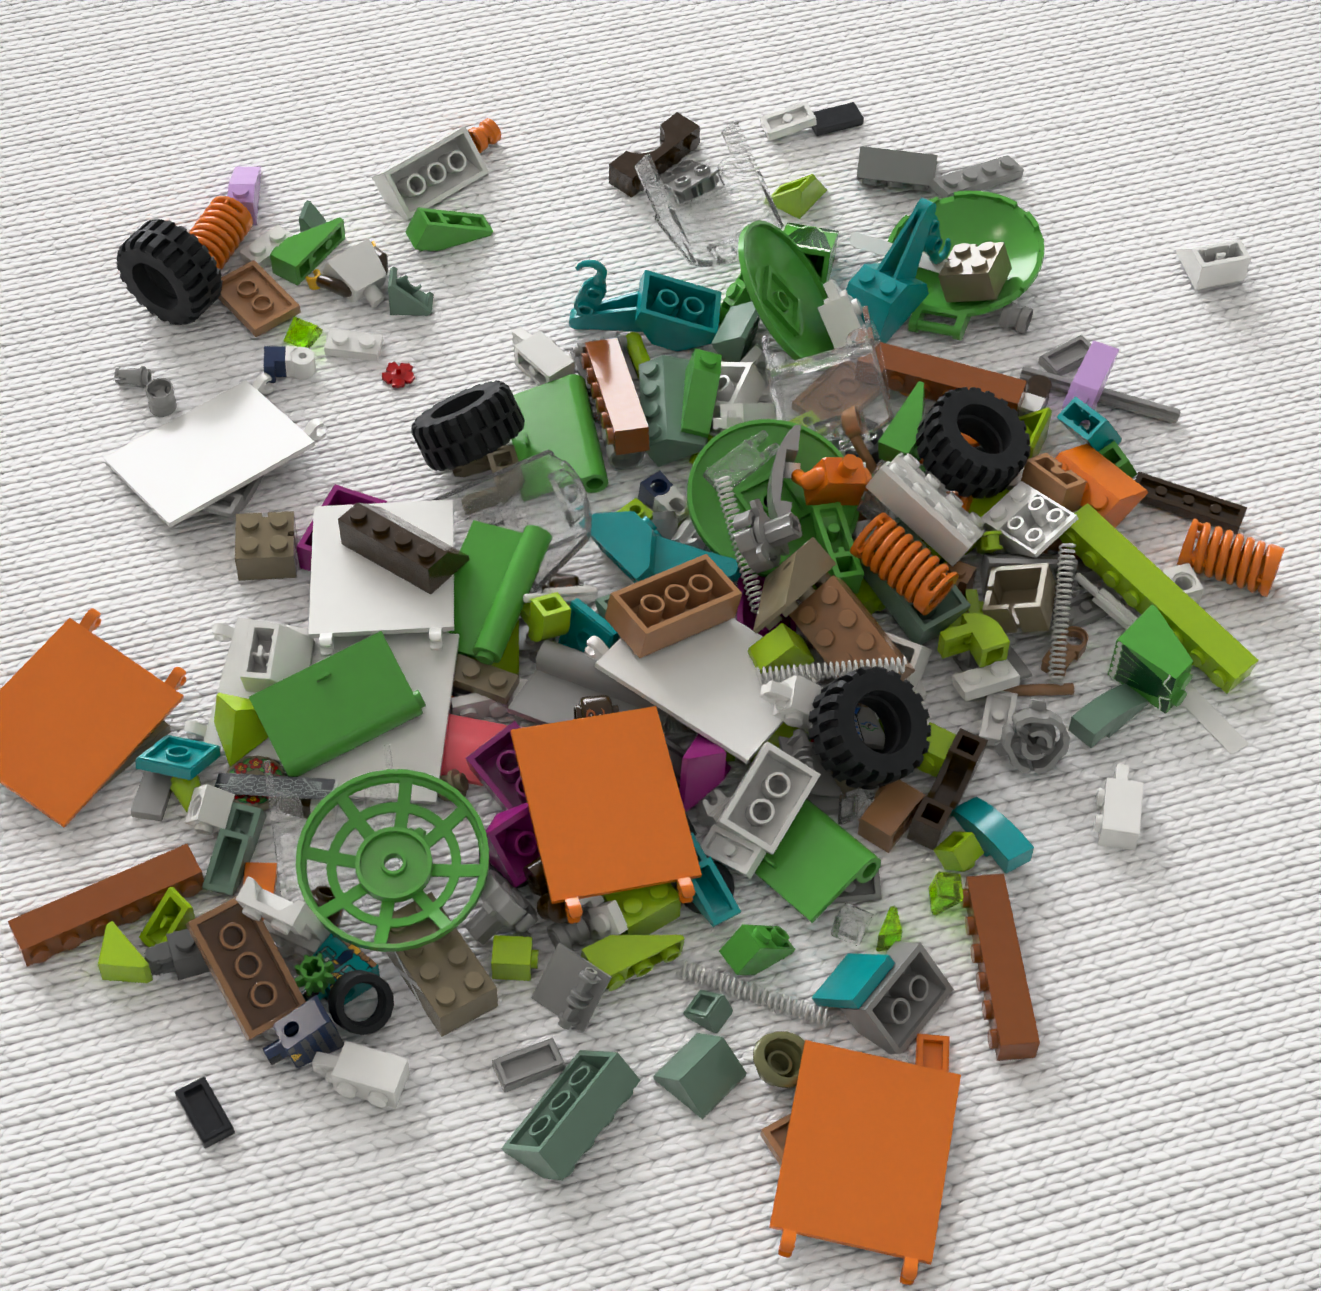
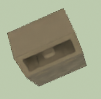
M814 537L809 539L765 577L753 629L756 634L765 626L768 630H771L783 619L780 616L781 613L784 617H787L799 606V603L796 601L797 599L802 603L815 592V589L812 587L814 584L818 588L831 577L828 571L836 563Z

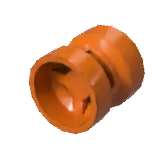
M490 118L480 122L479 127H472L468 130L479 153L486 150L488 144L493 145L502 138L498 125Z

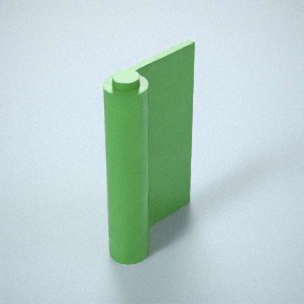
M569 374L514 394L513 396L525 419L523 430L518 433L517 437L512 439L526 487L522 490L524 500L528 502L579 484L588 493L604 490L609 482L585 379L580 375Z
M473 520L460 549L461 552L469 556V561L454 573V631H449V633L459 634L460 636L459 654L476 658L481 663L487 665L501 661L525 605L523 596L530 593L552 541V535L547 530L535 525H527L522 533Z
M382 631L249 696L287 775L290 777H299L422 715L421 708L426 706L419 690L413 692Z
M806 798L774 854L766 853L755 874L813 923L855 879L860 883L870 881L877 874L881 866V859Z

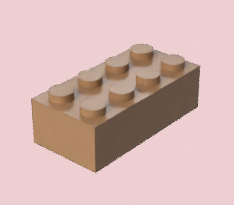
M704 554L610 593L604 618L640 659L735 618L742 592L707 554Z
M834 575L789 614L828 666L830 661L833 663L834 673L836 661L839 662L840 672L842 661L845 662L847 671L848 660L851 661L852 670L854 660L857 661L859 668L861 659L864 662V667L868 659L872 668L873 658L876 660L877 666L878 659L881 658L884 667L885 657L888 659L889 667L891 657L894 658L895 666L897 657L900 658L902 665L904 655L846 582ZM907 660L905 672L903 674L900 673V670L898 672L901 675L900 679L904 681L916 670Z
M235 897L189 921L186 927L246 1040H250L272 1028L275 1022L306 1001L262 918L260 921H256L242 913L243 908L235 900Z

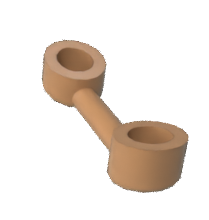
M856 405L842 412V428L863 462H866V468L873 477L879 468L860 436L863 433V426Z

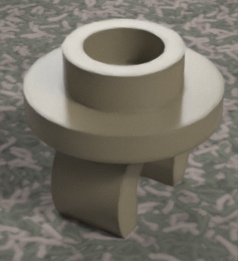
M452 769L448 771L447 775L440 776V779L456 788L466 797L469 784L463 773ZM438 793V797L443 801H450Z

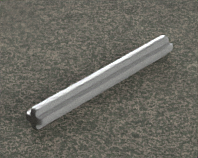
M1027 366L1022 368L1020 379L1026 380L1027 383L1034 375L1046 376L1051 380V389L1063 393H1068L1073 379ZM1106 388L1103 389L1098 401L1102 404L1174 424L1178 422L1181 413L1178 408Z

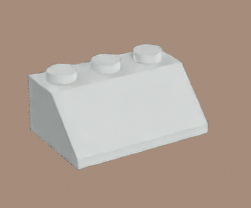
M767 741L759 750L715 825L763 848L767 853L773 855L821 774Z

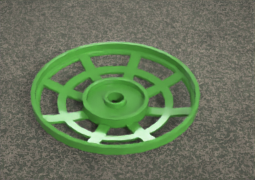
M386 769L352 778L335 788L320 801L309 815L301 831L297 845L295 865L298 885L304 901L327 931L342 941L359 948L380 952H399L416 949L435 942L453 931L467 918L476 906L485 888L489 872L490 853L486 831L480 816L470 801L456 788L442 779L427 773L408 769ZM400 783L397 802L377 804L359 812L349 798L354 793L372 786ZM412 785L422 786L435 791L452 801L458 808L446 819L442 820L429 809L410 803ZM336 805H339L349 820L336 833L329 851L310 847L319 824ZM396 813L394 827H386L374 831L367 822L368 819L378 815ZM409 814L426 820L435 828L422 838L418 833L407 829ZM465 818L472 825L478 840L480 864H461L459 845L452 830ZM356 828L364 839L356 856L339 853L346 838ZM442 838H445L450 849L451 864H433L430 848ZM392 858H398L403 862V865L399 870L390 871L385 867L386 862ZM307 860L327 864L328 883L335 899L320 907L315 902L309 887ZM337 866L355 869L359 884L343 893L338 882ZM449 877L444 891L436 901L432 902L423 891L430 878ZM478 877L476 887L468 903L450 921L440 909L452 896L459 878ZM369 894L371 897L382 901L379 917L363 912L352 903ZM411 898L422 909L419 913L408 917L392 918L395 903L407 901ZM345 909L359 921L377 926L374 942L364 941L347 934L335 926L328 917ZM430 918L440 929L431 935L415 941L387 944L390 928L411 926Z

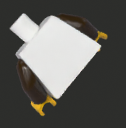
M368 238L327 260L323 270L324 274H321L319 269H315L313 271L314 277H305L311 290L323 288L347 298L350 302H356L366 297L371 306L375 307L385 300V296L380 291V288L384 285L388 274V256L376 247L374 241L371 242Z

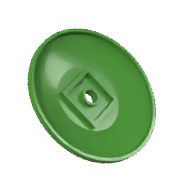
M762 220L748 224L743 228L739 236L738 255L744 283L758 316L782 349L801 366L814 372H824L830 369L838 361L839 357L818 311V307L825 304L823 300L828 298L819 275L799 246L780 228Z
M759 419L739 423L717 434L700 451L689 474L687 506L694 528L713 553L737 560L736 552L733 551L734 546L731 545L733 542L730 540L731 535L728 534L730 530L727 529L728 524L725 523L727 519L724 518L725 514L720 506L722 503L719 502L720 497L717 496L719 492L716 491L717 486L714 485L716 482L714 480L729 476L730 479L727 481L732 482L731 485L726 487H733V490L721 493L720 495L734 492V496L729 498H736V501L732 503H737L738 505L725 511L728 512L736 508L740 510L737 513L728 514L726 517L750 510V501L760 499L764 512L769 517L768 507L765 506L764 501L767 499L771 469L783 439L794 425L799 424L776 419ZM800 425L799 447L794 463H801V470L804 472L811 470L825 457H844L825 437ZM783 478L781 501L792 502L791 512L798 517L801 523L802 536L787 543L789 555H781L779 565L812 537L816 539L811 510L814 505H806L803 488L794 483L790 478ZM727 481L718 482L717 484L720 485ZM860 502L858 505H841L851 536L858 521ZM742 529L737 530V531H732L731 533H736V532H738V531H741ZM751 568L744 569L743 571L746 572L751 570ZM775 568L760 573L755 572L752 575L757 574L761 577H766Z

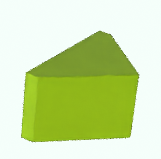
M783 623L748 648V654L755 667H759L760 674H762L763 666L766 668V673H768L769 666L772 667L773 672L775 666L780 670L781 665L784 666V669H786L787 665L793 668L794 664L796 667H799V664L804 666L807 663L809 665L814 663L815 660L803 637Z
M169 887L139 938L147 947L168 941L166 934L187 929L186 924L195 919L193 907L174 887Z
M113 921L109 922L106 925L98 960L102 980L135 983L151 982L153 978L148 962Z

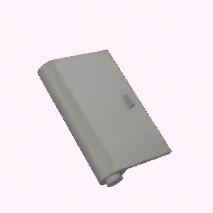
M547 639L542 643L538 651L536 670L508 707V713L543 725L573 720L574 705H579L580 699L586 696L607 695L610 697L612 705H618L619 712L653 707L655 705L595 668V663L598 659L589 658L582 651ZM657 707L663 727L670 715Z

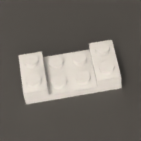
M249 876L235 899L242 906V913L256 921H260L261 917L264 918L263 922L276 946L283 948L286 944L295 948L294 953L303 959L306 954L309 957L313 956L330 935L329 931L323 927L321 921L305 902L298 900L293 903L264 890Z

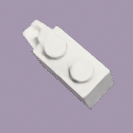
M830 280L823 284L828 298L823 300L825 304L818 307V311L838 357L850 358L862 352L867 339L874 338V334L868 323L864 324L860 314L863 313V308L857 298L853 299L847 290L840 291L837 282Z
M522 327L512 331V343L515 345V365L538 386L569 374H575V361L573 357L561 350L552 338H548L540 330L533 335Z
M775 403L720 404V418H713V429H721L722 432L731 426L751 420L776 419Z
M796 674L780 683L772 680L762 685L760 697L774 705L773 716L783 720L789 726L804 729L809 734L808 729L812 728V723L808 721L809 713L815 709L812 703L815 697L821 694L823 687Z
M1117 763L1114 778L1107 777L1104 789L1098 788L1096 807H1101V813L1095 816L1093 832L1099 833L1098 845L1135 851L1140 835L1144 783L1129 781V765Z
M345 1041L341 1052H336L335 1055L317 1051L312 1061L313 1071L326 1076V1081L333 1083V1089L340 1095L347 1098L359 1097L368 1100L377 1107L389 1106L396 1108L410 1075L407 1058Z

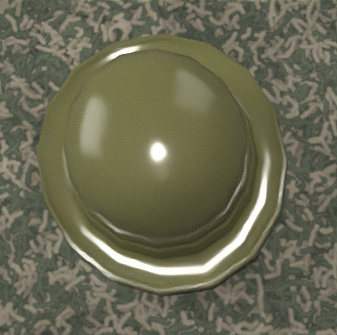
M775 1031L764 1035L757 1041L753 1049V1062L759 1077L771 1086L782 1088L795 1087L805 1041L799 1035L788 1031Z

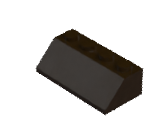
M357 502L338 518L342 545L429 594L436 591L469 561V556L379 506Z

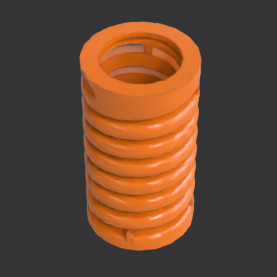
M217 196L210 202V205L190 229L189 234H194L199 239L198 241L207 247L208 253L217 262V269L222 270L244 237L251 230L253 218L248 209L239 201L228 196Z
M882 512L862 530L854 541L850 553L855 558H861L863 565L870 567L874 574H879V578L882 581H887L889 587L896 588V592L900 596H904L908 603H913L915 609L922 615H927L950 592L959 574L957 572L947 573L949 566L946 563L938 566L940 559L937 555L931 556V551L928 548L922 549L920 541L913 542V535L905 534V529L902 526L897 527V522L885 512ZM876 527V529L874 530V532H873V533L870 535V537L865 541V539L867 538V536L869 535V533Z
M1194 518L1182 546L1177 566L1189 563L1192 569L1194 567L1196 574L1204 572L1208 578L1215 575L1217 581L1225 579L1229 585H1233L1236 582L1237 587L1240 589L1247 585L1249 592H1255L1258 589L1262 596L1268 597L1285 548L1274 544H1269L1266 547V543L1262 540L1258 541L1254 548L1255 539L1253 537H1248L1243 546L1244 535L1241 533L1235 536L1232 543L1234 536L1232 530H1226L1221 540L1223 528L1220 526L1215 527L1208 542L1211 524L1208 522L1200 523L1198 519ZM1197 538L1198 541H1197L1196 547H1195V549H1194V551H1193L1195 539Z

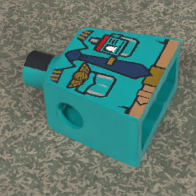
M332 933L313 954V956L317 957L319 953H322L324 963L332 961L335 970L331 974L335 982L345 973L355 970H363L380 976L378 964L357 946L342 941ZM366 983L353 986L345 997L344 1005L371 989L372 986ZM333 984L328 985L325 989V994L313 992L308 996L305 989L301 994L305 1001H308L315 995L318 996L320 1001L323 998L328 1001Z

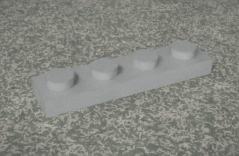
M1006 155L933 178L930 188L941 198L954 196V192L982 191L1022 178L1024 169L1013 158Z

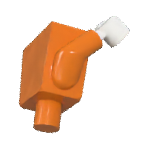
M847 454L844 457L822 458L807 472L800 469L801 463L785 462L783 478H790L794 483L803 488L806 505H821L840 502L841 505H858L864 490L868 491L865 486L873 478L870 471L866 468V462H863L861 458L853 454Z

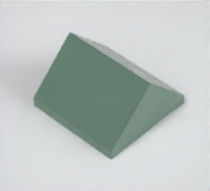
M752 302L730 307L711 343L716 352L722 355L724 362H740L748 353L756 337L760 317Z
M697 1033L653 1076V1079L703 1120L746 1077L747 1072L723 1037Z

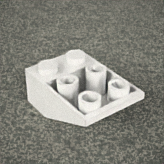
M1022 481L981 517L985 522L984 527L987 529L986 531H1002V535L999 536V542L1005 550L1010 553L1035 558L1078 520L1076 514Z

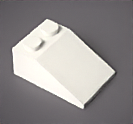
M721 362L720 380L712 423L713 418H720V404L758 403L767 383L753 362Z

